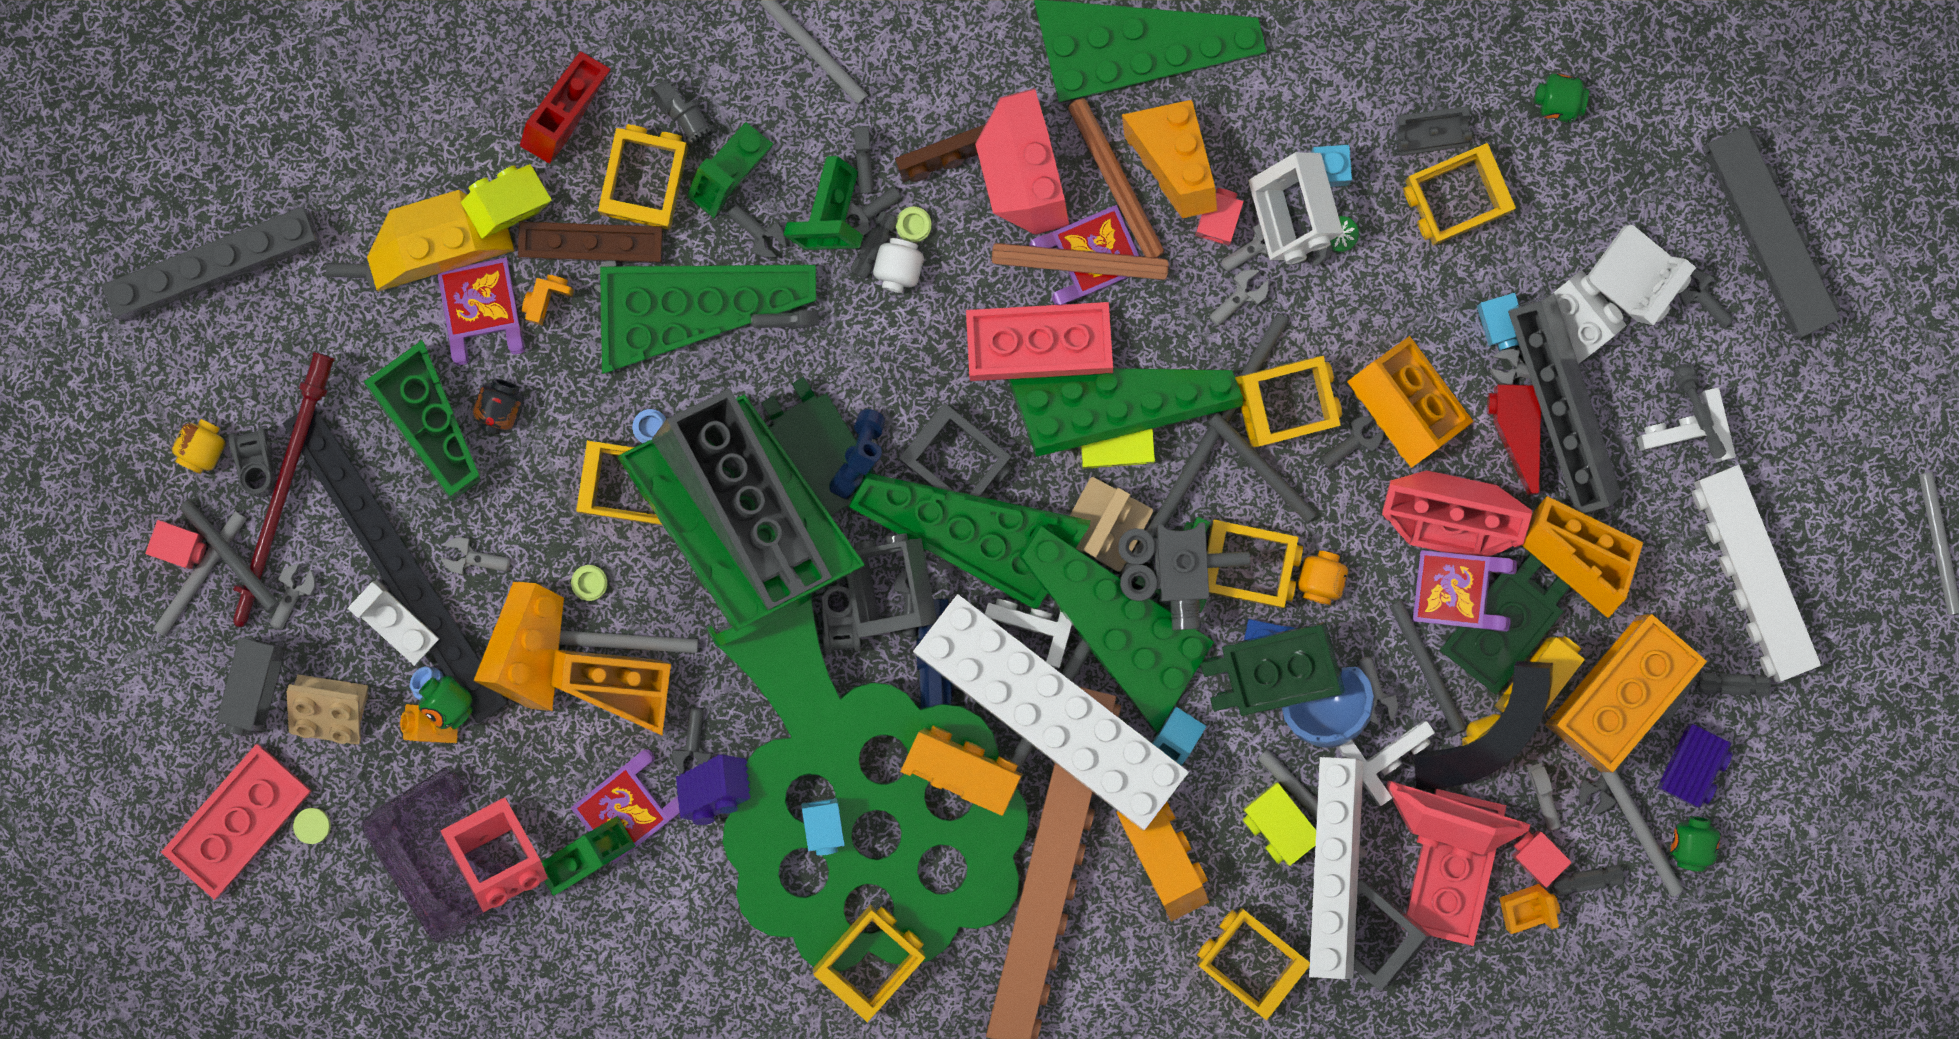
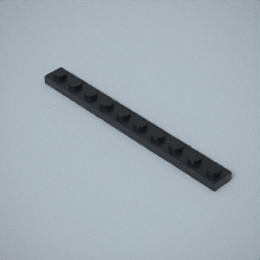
M315 407L301 451L302 455L395 598L440 638L430 649V652L445 675L453 677L471 694L472 702L470 706L473 708L471 715L476 723L482 722L508 705V701L503 695L474 681L481 663L480 658L319 410ZM298 414L282 423L290 436Z

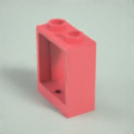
M505 797L440 830L452 857L483 912L503 905L508 899L524 891L532 890L548 879L539 856ZM512 830L527 859L479 883L464 854Z

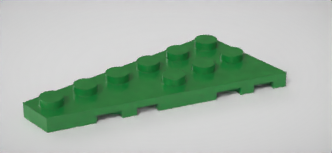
M1034 0L1059 104L1259 56L1267 52L1258 17Z
M816 264L601 266L602 374L751 323L753 314L781 313L816 301Z
M1113 368V373L1008 379L1036 457L1243 406V396L1232 370Z
M871 473L865 476L849 504V507L893 532L897 534L907 533L908 540L922 538L924 549L1033 609H1038L1048 592L1043 589L1018 555L1037 525L1042 526L1076 549L1091 520Z
M1037 525L1018 555L1043 589L1050 594L1060 607L1059 610L1066 619L1070 620L1099 662L1123 689L1133 706L1146 719L1149 727L1158 733L1214 641L1196 629L1172 630L1173 618H1171V612L1150 598L1143 601L1130 600L1121 590L1120 578L1042 526Z

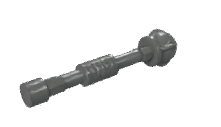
M1681 364L1675 368L1673 373L1676 385L1681 391H1685L1689 395L1694 406L1692 411L1700 429L1705 431L1712 457L1715 459L1725 456L1726 450L1712 427L1714 422L1706 404L1701 402L1697 393L1699 379L1696 376L1695 368L1692 364Z

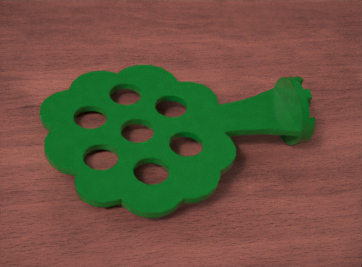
M811 594L738 631H735L728 622L716 629L713 622L709 623L706 629L715 646L719 647L753 680L780 716L791 736L772 739L762 744L746 760L747 764L745 766L748 768L746 773L749 775L747 780L750 782L748 784L750 788L748 793L751 797L749 800L737 805L738 810L729 813L724 823L722 840L727 859L739 873L736 892L741 913L752 927L768 936L793 937L801 957L814 967L851 926L844 913L845 900L849 893L856 887L865 884L878 885L885 889L892 898L894 905L892 915L897 919L894 925L904 934L908 930L911 931L924 943L921 948L926 957L921 962L924 963L930 961L948 947L957 933L958 927L978 929L994 924L1009 912L1017 898L1019 876L1013 855L1024 842L1029 823L1026 802L1017 788L1003 816L972 803L969 810L961 817L951 820L941 819L932 814L926 806L924 797L929 781L914 774L909 776L903 773L895 781L877 783L866 777L859 764L860 751L864 744L872 737L879 735L893 736L904 744L909 753L918 732L924 728L931 731L933 725L953 734L950 740L964 746L965 741H969L984 748L985 752L983 755L997 761L999 752L993 732L979 715L963 706L951 704H937L919 709L906 692L888 683L869 682L855 686L840 698L829 677L820 650ZM815 774L827 779L834 789L835 798L838 801L844 846L837 847L838 852L822 855L829 869L828 879L823 888L815 894L799 896L787 891L779 877L780 864L787 854L800 848L808 849L804 821L794 817L788 810L785 801L786 791L791 782L799 776ZM873 810L885 811L891 814L898 821L901 829V838L896 849L888 856L881 858H870L861 854L854 846L851 837L852 827L856 820L864 813ZM938 845H947L959 850L967 864L966 876L961 885L945 893L933 892L926 888L920 881L917 872L918 862L923 853L931 847ZM882 929L872 932L862 931L831 966L837 971H844L857 965L868 951L887 963L900 965L909 953Z

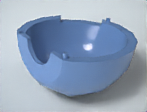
M1342 668L1340 674L1345 692L1341 695L1282 707L1285 722L1299 739L1318 747L1332 748L1346 744L1358 737L1370 722L1374 706L1371 682L1360 668Z

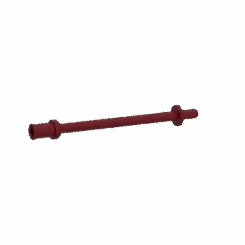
M313 352L305 381L300 382L299 389L302 390L303 400L249 567L259 580H261L316 404L322 400V397H326L328 390L325 388L335 358L321 353ZM237 584L234 585L233 590L241 593L233 617V623L236 627L241 628L247 624L256 597L245 585Z

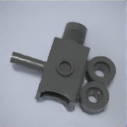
M1205 522L1198 523L1195 528L1186 531H1173L1166 529L1163 525H1157V538L1154 539L1147 531L1139 528L1130 529L1125 532L1119 540L1118 551L1121 558L1133 566L1126 569L1120 579L1121 590L1130 600L1143 601L1151 597L1156 589H1160V601H1170L1171 608H1173L1171 609V618H1173L1172 630L1201 629V619L1199 617L1200 614H1198L1200 613L1198 611L1200 608L1198 607H1200L1199 600L1209 599L1208 568L1250 566L1249 551L1207 554ZM1138 540L1142 543L1143 550L1141 553L1134 554L1130 551L1129 544L1131 541ZM1153 553H1155L1156 575L1149 567L1141 565L1147 562ZM1140 576L1144 579L1145 586L1142 590H1135L1132 587L1131 581L1134 577Z

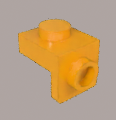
M549 274L546 280L536 278L533 292L527 291L523 301L522 312L526 313L525 319L530 323L543 326L552 292L573 297L574 289L567 286L568 280Z
M405 705V711L400 719V728L403 732L404 740L457 743L458 728L439 729L420 712L419 705Z
M1537 884L1499 897L1505 927L1510 934L1543 923L1552 930L1559 927L1557 915L1560 914V906L1554 894L1548 893L1541 885Z

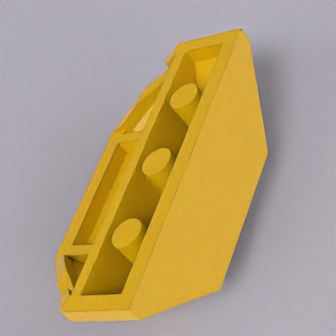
M460 190L391 209L367 256L376 290L379 292L513 252L515 250L509 230L506 228L481 239L470 217L460 203L467 196V194Z

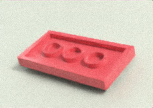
M1109 302L966 310L970 381L1113 373Z
M256 744L161 853L209 896L216 900L309 796L312 790L264 747Z
M1440 789L1434 790V795L1502 816L1505 815L1507 805ZM1439 842L1438 848L1422 844L1406 914L1433 937L1474 946L1496 849L1485 855L1474 853L1473 858L1469 859L1451 853L1453 846Z

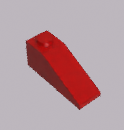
M580 51L526 122L520 147L551 164L570 138L611 69Z
M1498 384L1494 387V393H1488L1487 414H1493L1495 428L1527 495L1539 494L1541 408L1533 385Z

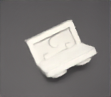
M1625 225L1588 274V278L1602 294L1634 320L1654 325L1667 315L1670 310L1669 304L1676 294L1684 291L1691 281L1690 275L1696 267L1684 258L1670 256L1635 226Z
M1582 270L1553 292L1578 364L1626 326L1619 308L1613 303H1608L1600 293V290L1590 282L1588 275Z

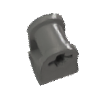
M261 426L258 427V431L238 436L236 433L229 434V446L236 465L241 488L256 497L270 495L274 491L277 477L272 460V447L266 427ZM264 471L266 475L265 484L258 489H253L250 484L252 475L255 472Z
M842 585L830 587L822 597L825 655H830L834 650L854 649L856 652H861V638H858L849 588ZM841 591L848 596L849 605L847 609L837 612L830 607L829 597L833 592ZM850 635V638L834 639V636Z

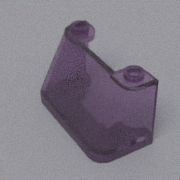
M447 766L376 808L361 823L364 835L426 933L436 943L442 942L491 910L483 912L440 831L467 817L459 805V802L462 800L461 792L464 791L463 784L455 773H450ZM485 844L464 854L479 883L514 866L511 863L507 865L503 861L496 863Z

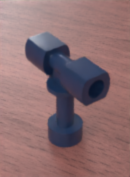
M865 409L858 413L854 425L855 431L859 434L856 445L846 450L845 459L848 464L844 463L829 483L830 492L844 499H848L862 482L863 475H867L882 455L881 446L872 442V439L879 438L882 435L885 425V418L878 411Z

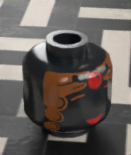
M497 378L481 386L473 408V415L481 422L480 427L483 430L493 434H501L502 430H510L516 427L524 405V397L519 392V386Z

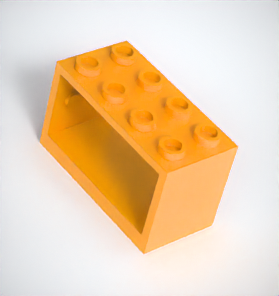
M1652 614L1636 616L1546 722L1545 726L1599 772L1613 773L1707 661Z

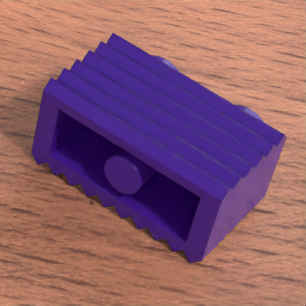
M1687 724L1657 789L1696 808H1700L1702 803L1709 804L1717 789V785L1713 784L1718 770L1724 772L1731 761L1733 753L1728 751L1731 743L1694 724Z
M723 754L717 755V757H712L713 759L708 760V762H703V764H699L694 769L685 771V773L680 774L681 776H676L680 819L692 820L695 825H708L715 821L714 816L733 813L738 810L737 805L749 800L751 795L748 793L750 791L748 784L750 782L747 780L749 775L746 773L748 768L745 766L747 761L744 758Z

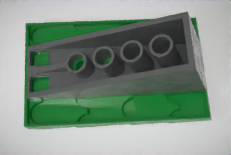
M729 388L665 420L651 440L618 456V459L645 501L649 503L669 536L674 539L704 588H707L728 623L733 626L735 631L783 609L787 605L846 577L865 565L745 394L735 398L732 390Z

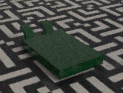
M803 376L792 383L802 402L786 412H783L774 396L769 397L761 402L774 423L769 428L827 512L832 516L849 506L851 499L859 488L858 486L848 499L830 492L829 483L844 463L848 464L845 459L846 450L849 447L855 446L857 441L828 394L825 393L817 398ZM872 468L869 473L877 475L875 470Z
M1531 553L1518 567L1516 574L1500 573L1488 588L1486 614L1510 618V630L1504 632L1458 626L1439 649L1495 695L1498 694L1514 674L1516 661H1524L1564 612L1555 604L1570 586L1559 576L1555 578L1547 590L1531 579L1532 575L1543 563Z
M1326 622L1229 643L1222 647L1224 655L1209 657L1207 661L1200 663L1204 677L1223 672L1228 673L1232 689L1220 691L1216 696L1210 698L1214 712L1238 706L1240 715L1244 716L1341 695L1345 692Z

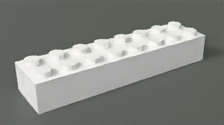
M958 594L913 651L917 657L1143 831L1189 773Z

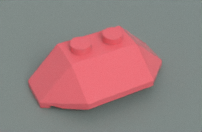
M1035 88L1000 97L975 143L993 213L1034 235L1069 225L1065 198Z
M1426 470L1390 481L1382 515L1387 521L1391 522L1396 531L1409 545L1445 553L1489 557L1503 552L1512 546L1515 548L1524 544L1532 510L1497 485Z
M1388 781L1386 789L1392 796V800L1409 832L1419 835L1417 843L1438 848L1439 842L1453 846L1451 853L1469 859L1473 858L1474 853L1485 855L1529 831L1531 825L1393 781Z

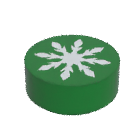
M1339 216L1343 234L1330 241L1331 245H1333L1332 251L1342 253L1349 251L1358 241V227L1351 218L1346 216Z

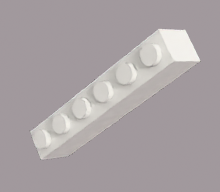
M1740 465L1693 482L1696 490L1692 491L1694 502L1699 511L1705 510L1710 522L1705 524L1707 534L1713 544H1719L1723 554L1722 557H1719L1722 571L1726 577L1732 576L1737 588L1732 591L1735 603L1740 611L1746 610L1751 622L1746 624L1748 635L1753 644L1759 643L1764 654L1763 657H1760V663L1765 675L1768 678L1773 676L1775 682H1781L1821 666Z
M1320 757L1309 977L1353 979L1364 762L1359 759Z

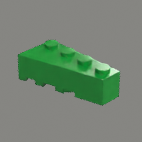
M422 339L365 380L364 384L368 392L449 500L453 502L478 484L480 476Z

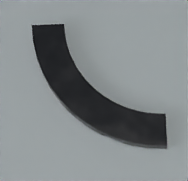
M1516 661L1512 692L1501 717L1487 731L1481 734L1478 739L1467 745H1459L1444 750L1420 751L1415 754L1416 789H1438L1467 784L1486 777L1511 761L1526 746L1544 715L1551 693L1553 663Z

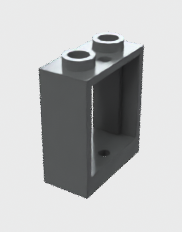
M944 402L900 456L899 460L932 487L953 491L917 462L951 420L998 458L969 494L989 498L990 495L985 490L993 481L1000 484L1012 469L1007 464L1011 460V456Z
M907 533L886 537L887 544L876 546L875 540L854 543L856 553L865 564L862 568L847 575L858 638L935 624L937 621L922 538L908 540ZM903 551L914 613L879 619L868 558Z
M239 637L216 722L226 724L224 731L242 736H253L254 731H264L286 647L252 638Z
M1360 879L1357 888V901L1364 894L1410 933L1377 973L1354 954V970L1380 992H1384L1389 989L1432 936L1370 882Z

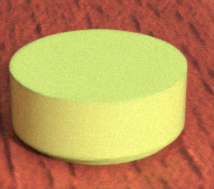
M919 207L905 208L897 217V233L905 241L912 243L923 241L931 231L930 216Z
M585 565L578 568L571 579V587L575 595L586 601H594L602 597L608 586L606 574L602 569L594 565Z
M308 808L298 813L293 823V829L300 841L306 844H316L327 838L331 830V822L323 810Z

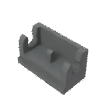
M1469 106L1397 116L1394 120L1399 156L1469 147V142L1472 140V131H1469L1468 126L1470 118Z

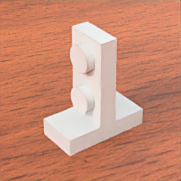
M1719 387L1705 390L1699 393L1701 402L1706 404L1714 422L1712 427L1726 450L1725 456L1715 460L1716 462L1735 458L1736 455ZM1695 416L1679 419L1680 426L1670 429L1666 428L1665 423L1645 427V434L1637 437L1639 450L1643 451L1706 436L1704 430L1700 429Z
M379 580L372 581L348 609L357 618L361 617L415 666L440 638L387 591L388 588Z
M998 598L996 604L988 603L985 615L991 620L1053 637L1046 662L1054 668H1060L1072 626L1070 620L1066 619L1061 611L1058 622L1051 621L1052 614L1031 608L1030 614L1016 611L1018 604Z
M1422 721L1367 761L1353 741L1337 746L1344 758L1364 761L1362 784L1376 804L1382 806L1392 799V796L1376 774L1381 771L1384 776L1402 764L1399 758L1405 753L1411 751L1415 755L1431 744L1428 737L1435 732L1427 721Z

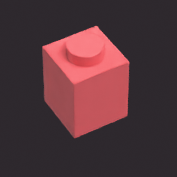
M1217 188V211L1201 214L1195 236L1229 246L1243 205V201L1236 199L1238 194L1226 189Z
M157 520L145 554L184 568L193 569L194 563L200 564L206 551V544L202 543L204 537L199 533Z
M1528 831L1513 845L1517 850L1511 856L1545 888L1572 863L1541 831H1536L1533 835Z

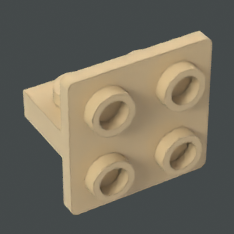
M1091 477L1070 514L1073 517L1091 520L1088 530L1076 549L1120 572L1126 563L1118 551V543L1121 536L1130 529L1139 528L1144 530L1153 513V509L1133 499L1120 488L1115 489L1095 477ZM1133 540L1129 544L1131 552L1138 540Z
M298 674L295 684L288 685L286 691L289 733L303 738H317L340 744L358 745L361 740V719L368 698V685Z

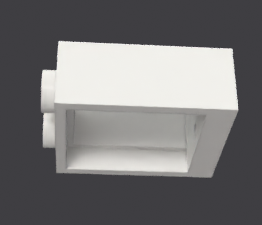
M1295 152L1248 180L1270 260H1285L1286 264L1299 263L1307 258V253L1329 247L1332 239L1343 234L1321 153ZM1297 182L1300 183L1312 226V231L1298 239L1295 236L1283 190Z

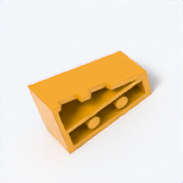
M1192 100L1123 114L1122 121L1125 139L1141 157L1145 168L1150 170L1159 182V187L1181 218L1217 211L1215 184Z
M1546 496L1532 513L1522 546L1603 615L1609 618L1627 598L1643 542Z
M513 582L474 681L530 709L552 711L555 687L551 686L555 650H559L564 597L537 583Z
M555 650L551 686L663 735L670 663L658 659Z
M934 725L931 731L926 728L919 731L900 772L909 776L911 774L917 775L929 781L930 785L936 788L949 790L961 796L962 799L1001 816L1005 814L1023 775L1016 771L1018 767L1016 763L1000 756L997 761H994L983 755L985 752L984 748L969 741H965L964 746L950 740L953 734Z
M1167 801L1144 831L1120 812H1116L1171 922L1209 903L1202 885L1208 881L1199 862L1191 864L1186 853L1192 849L1183 831L1175 833L1170 822L1176 818Z

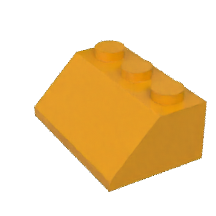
M1410 336L1347 381L1356 397L1362 401L1377 425L1385 432L1397 448L1399 455L1405 459L1411 468L1474 422Z

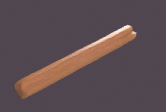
M1082 98L1074 101L1069 105V111L1144 256L1160 257L1164 253V249L1086 99Z
M995 243L993 245L991 257L992 263L997 265L1165 280L1169 269L1168 260L1163 258Z

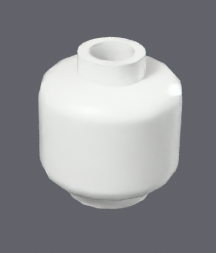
M891 238L890 243H884L879 247L873 275L878 280L883 281V289L902 293L904 287H914L917 285L924 261L923 254L917 250V244Z

